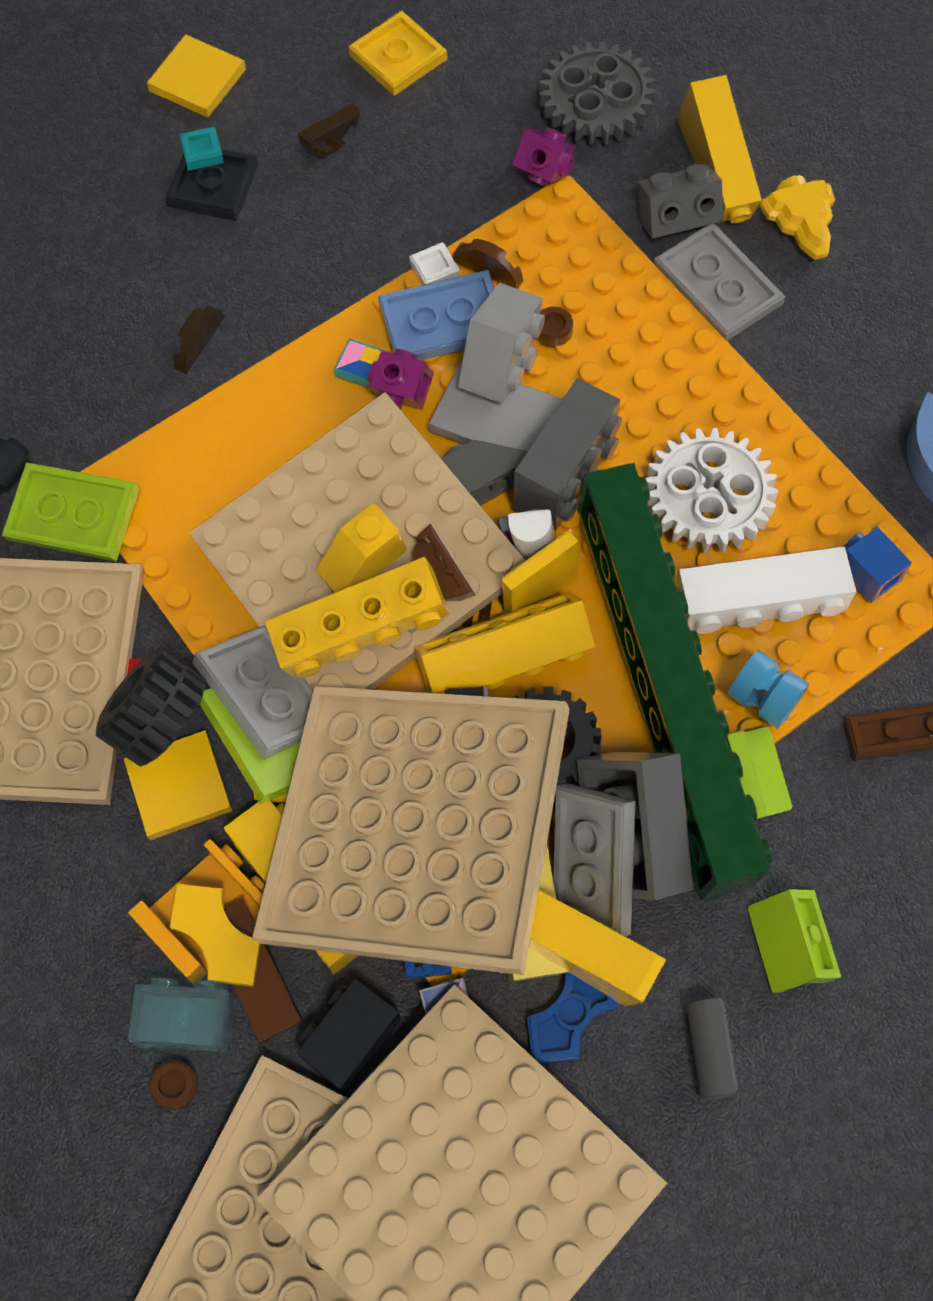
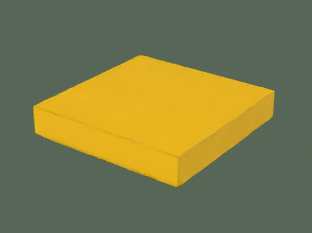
M400 11L348 46L349 56L393 96L447 60V50L403 11Z
M185 34L148 80V89L158 96L209 118L246 70L245 61Z
M570 531L563 533L502 577L505 614L544 601L578 576L579 541Z
M206 730L174 741L164 753L145 766L140 767L128 758H124L149 840L233 811Z

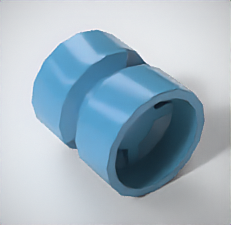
M757 650L742 668L727 695L746 708L756 706L758 708V716L779 729L798 704L810 683L790 670L781 673L777 661Z

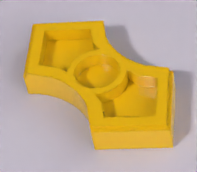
M177 883L169 929L190 937L200 946L207 961V980L209 982L254 987L261 944L252 937L237 930L230 923L225 912L223 889Z

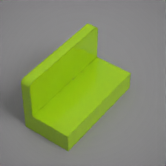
M763 727L747 732L743 730L729 734L726 739L731 753L736 752L740 758L743 769V777L740 778L745 795L750 794L754 800L757 819L791 810L792 803L770 728Z
M790 889L748 907L772 992L781 993L807 983H827L841 978L815 890Z

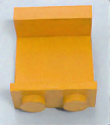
M209 839L204 844L209 855L178 883L223 889L225 908L243 899L256 925L265 884L256 875L249 880L238 869L244 863L227 844L219 849ZM175 884L150 908L141 900L128 913L195 986L208 974L207 961L202 949L193 939L169 929L177 884Z

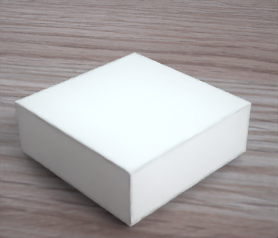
M443 242L409 256L410 265L422 285L460 277V269Z

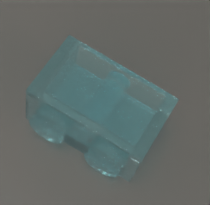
M151 978L150 985L135 984L128 1041L133 1045L143 1048L228 1053L234 997L228 990L222 989V983L196 981L195 988L177 987L178 981Z

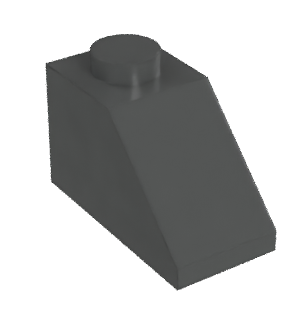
M474 439L467 444H458L452 447L441 459L481 506L514 487V471L528 451Z

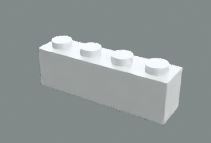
M845 547L679 569L675 584L677 591L682 590L687 600L688 615L686 619L690 630H697L701 634L712 633L723 626L731 625L750 628L761 624L763 621L779 619L781 622H792L801 619L804 615L821 613L822 616L838 615L848 609L856 594Z

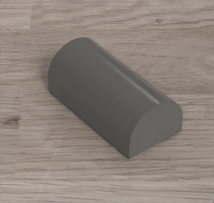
M720 997L691 1002L687 1004V1012L701 1100L736 1098L738 1086L724 1000H721Z

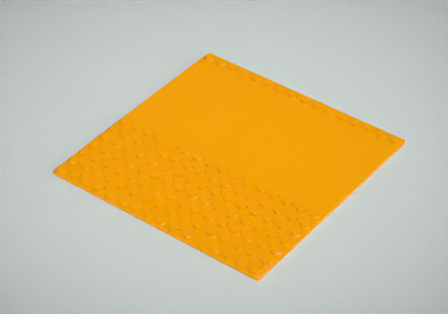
M562 176L560 181L549 184L446 247L451 256H453L454 251L461 242L471 243L473 239L492 242L507 252L504 258L512 264L514 269L517 266L521 269L524 281L520 285L519 290L542 297L541 310L548 307H560L571 314L573 318V333L567 343L557 347H550L542 344L538 339H534L533 348L538 350L537 357L531 371H524L521 384L563 399L576 378H579L620 399L618 416L622 418V422L615 435L619 439V443L612 457L608 461L603 459L597 469L604 470L635 463L639 477L644 476L647 478L649 477L647 476L649 463H654L656 451L665 452L668 440L679 445V438L682 432L687 434L691 440L694 439L697 428L702 430L705 437H710L713 428H717L719 438L725 439L730 431H733V442L738 444L741 440L748 438L749 441L746 449L750 452L756 448H761L762 451L758 461H771L768 473L777 475L773 488L779 490L776 501L773 502L776 506L772 517H768L769 521L765 530L758 528L755 540L752 541L744 536L742 547L739 549L731 541H728L724 553L719 550L717 543H711L708 553H704L702 542H696L694 547L689 550L687 549L688 538L683 536L674 543L672 542L674 534L672 528L662 532L660 541L664 552H670L674 561L675 576L673 580L675 584L679 569L844 547L856 534L862 533L865 536L876 527H879L912 562L902 581L872 603L855 586L856 594L850 606L838 615L822 616L821 613L804 615L801 619L792 622H781L779 619L763 621L761 624L750 628L731 625L723 626L712 633H698L702 648L699 658L703 670H709L713 677L715 695L712 697L717 711H723L725 714L729 734L743 730L747 732L769 727L774 744H776L933 628V558L571 176ZM457 264L460 269V276L477 273ZM413 269L405 272L80 471L81 473L135 482L140 487L120 554L127 564L142 565L144 570L142 585L193 656L198 652L260 627L190 535V532L377 398L370 388L335 377L334 368L349 338L393 353L380 310L378 296L422 286ZM491 279L495 289L500 282ZM465 350L421 360L425 361L434 373L423 409L420 410L402 405L400 409L440 458L445 456L452 447L463 444L429 431V423L459 364L463 362ZM705 462L710 467H720L716 463ZM676 484V485H674L677 489H680V490H689V489H690V488L687 487L686 485H682V484ZM514 487L481 505L482 509L498 528V519L511 513H517L513 511ZM732 490L737 495H747L742 490ZM576 510L569 522L562 521L555 532V536L557 539L566 531H570L579 541L578 576L547 599L571 591L583 600L595 648L584 651V655L574 661L562 662L558 660L545 665L543 671L529 676L518 674L507 678L505 684L488 690L489 697L513 698L518 695L520 699H525V691L535 688L536 694H543L544 687H553V694L561 695L562 690L571 693V701L575 703L580 698L587 704L585 713L594 712L597 718L596 728L601 729L602 735L600 755L611 752L654 753L582 523ZM710 512L701 513L709 519L717 518L716 515ZM503 594L493 600L490 619L505 614ZM482 609L474 614L472 625L480 623ZM462 623V624H461L460 626H458L456 629H458V630L463 629V624H464V623ZM757 650L777 661L781 673L790 670L810 683L798 704L779 729L759 717L756 706L746 708L727 695L734 680ZM417 657L373 689L428 693ZM565 739L561 761L571 753V749ZM555 806L552 809L547 839L553 881ZM415 962L417 967H424L423 963ZM451 966L452 975L425 978L433 986L457 979L467 972L469 968Z

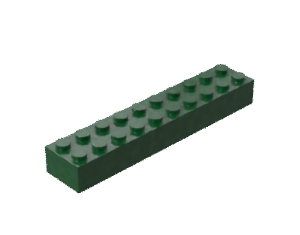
M635 463L586 473L577 511L654 753H680L691 871L700 899L703 901L753 887L770 871L768 864L772 863V856L766 839L764 837L759 838L754 823L757 820L754 800L750 794L745 795L740 778L743 777L740 758L736 752L731 753L726 739L729 735L727 719L723 711H717L712 697L715 695L713 677L709 670H703L699 655L702 653L700 638L696 630H690L686 619L688 604L685 594L682 590L677 591L673 580L675 565L670 552H664L660 541L662 538L660 519L656 513L651 514L647 502L650 499L647 480L644 476L639 477Z

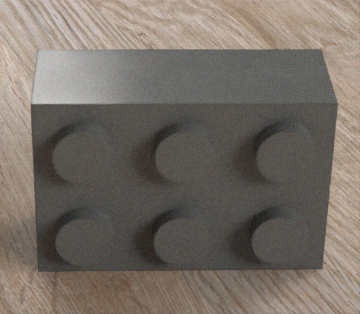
M576 378L514 471L513 511L520 513L532 509H548L551 511L555 532L563 520L569 522L578 507L579 500L577 498L581 494L585 474L599 471L597 467L603 459L608 461L619 443V439L615 437L622 422V418L618 416L619 398Z
M611 752L577 759L579 787L635 801L632 898L657 901L693 890L680 753Z

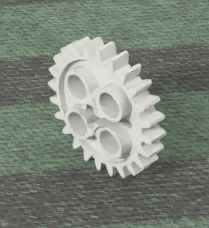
M697 428L695 438L692 440L687 434L682 432L679 438V445L668 440L665 452L657 450L654 463H649L647 476L649 477L646 478L650 492V499L647 502L649 506H653L651 514L656 513L659 519L663 518L661 521L662 532L672 528L674 530L672 542L674 543L683 536L688 538L687 549L689 550L694 547L696 542H702L704 553H708L711 543H717L719 550L724 553L728 541H731L739 549L742 547L744 536L752 541L755 540L758 528L765 530L769 521L768 517L773 515L776 506L773 502L776 501L779 491L773 488L777 475L768 473L771 461H758L762 451L761 448H756L749 452L746 449L749 441L748 438L741 440L737 444L733 442V431H730L725 439L719 438L717 428H713L710 437H705L702 430ZM705 462H713L720 467L713 468L706 465ZM682 484L686 485L690 489L680 490L677 489L674 485ZM739 489L747 495H737L732 490ZM710 512L716 515L717 518L709 519L701 513Z

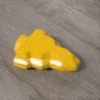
M799 175L785 179L778 185L777 191L772 192L760 202L761 210L767 220L776 221L783 233L794 236L799 248L811 258L817 260L828 256L831 235L827 225L832 220L831 206L835 202L831 185L826 183L825 180L806 182L805 178Z

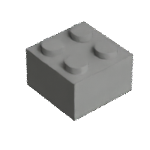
M502 283L495 287L470 319L458 383L459 388L500 403L504 401L511 390H518L524 371H531L537 357L538 350L533 348L534 339L539 337L545 321V315L540 314L543 303L542 297Z

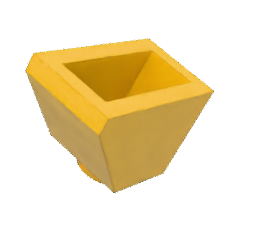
M373 502L339 529L317 566L316 572L329 588L336 593L375 577L407 552V548L400 531Z

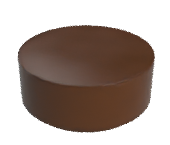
M548 307L541 310L540 314L545 315V321L537 339L542 344L550 347H557L567 343L573 333V318L571 314L560 307Z
M177 1060L167 1061L159 1065L152 1073L149 1082L150 1094L153 1100L160 1106L170 1110H178L189 1105L195 1098L198 1091V1078L194 1070L187 1064Z

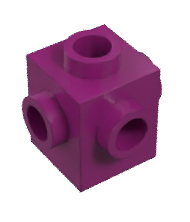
M546 127L545 132L539 129H525L512 165L529 172L528 179L548 186L549 182L560 181L562 176L567 177L570 174L575 161V156L572 155L575 145L565 141L566 134Z
M396 349L395 353L381 350L378 362L374 361L369 371V388L377 397L386 392L399 409L402 408V405L422 410L434 373L425 361L418 360V356L412 352L403 349Z

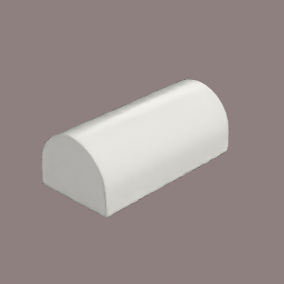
M550 510L511 513L508 515L514 547L525 560L556 539Z

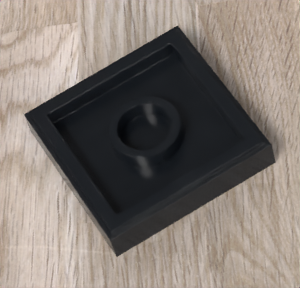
M221 149L224 163L188 171L183 154L165 197L167 207L237 221L259 165L257 156Z

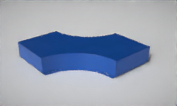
M566 972L565 986L557 1001L545 1011L527 1017L531 1056L540 1065L578 1061L580 1038L583 1031L600 1014L616 1010L618 1007L617 1001L573 974Z

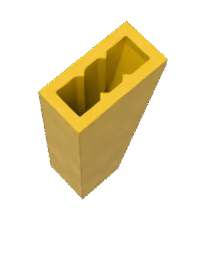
M723 75L691 82L676 116L694 164H709L722 179V222L729 220L732 224L744 222L752 217L762 199L727 76Z
M538 891L529 948L625 1007L643 1003L666 959L546 893Z

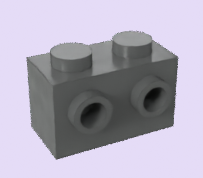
M694 164L683 171L670 174L657 173L652 175L650 179L638 181L640 223L652 239L723 221L722 179L709 164Z

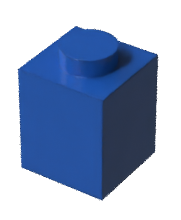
M876 527L865 536L862 533L856 534L844 545L854 584L870 603L901 582L912 564L879 527Z

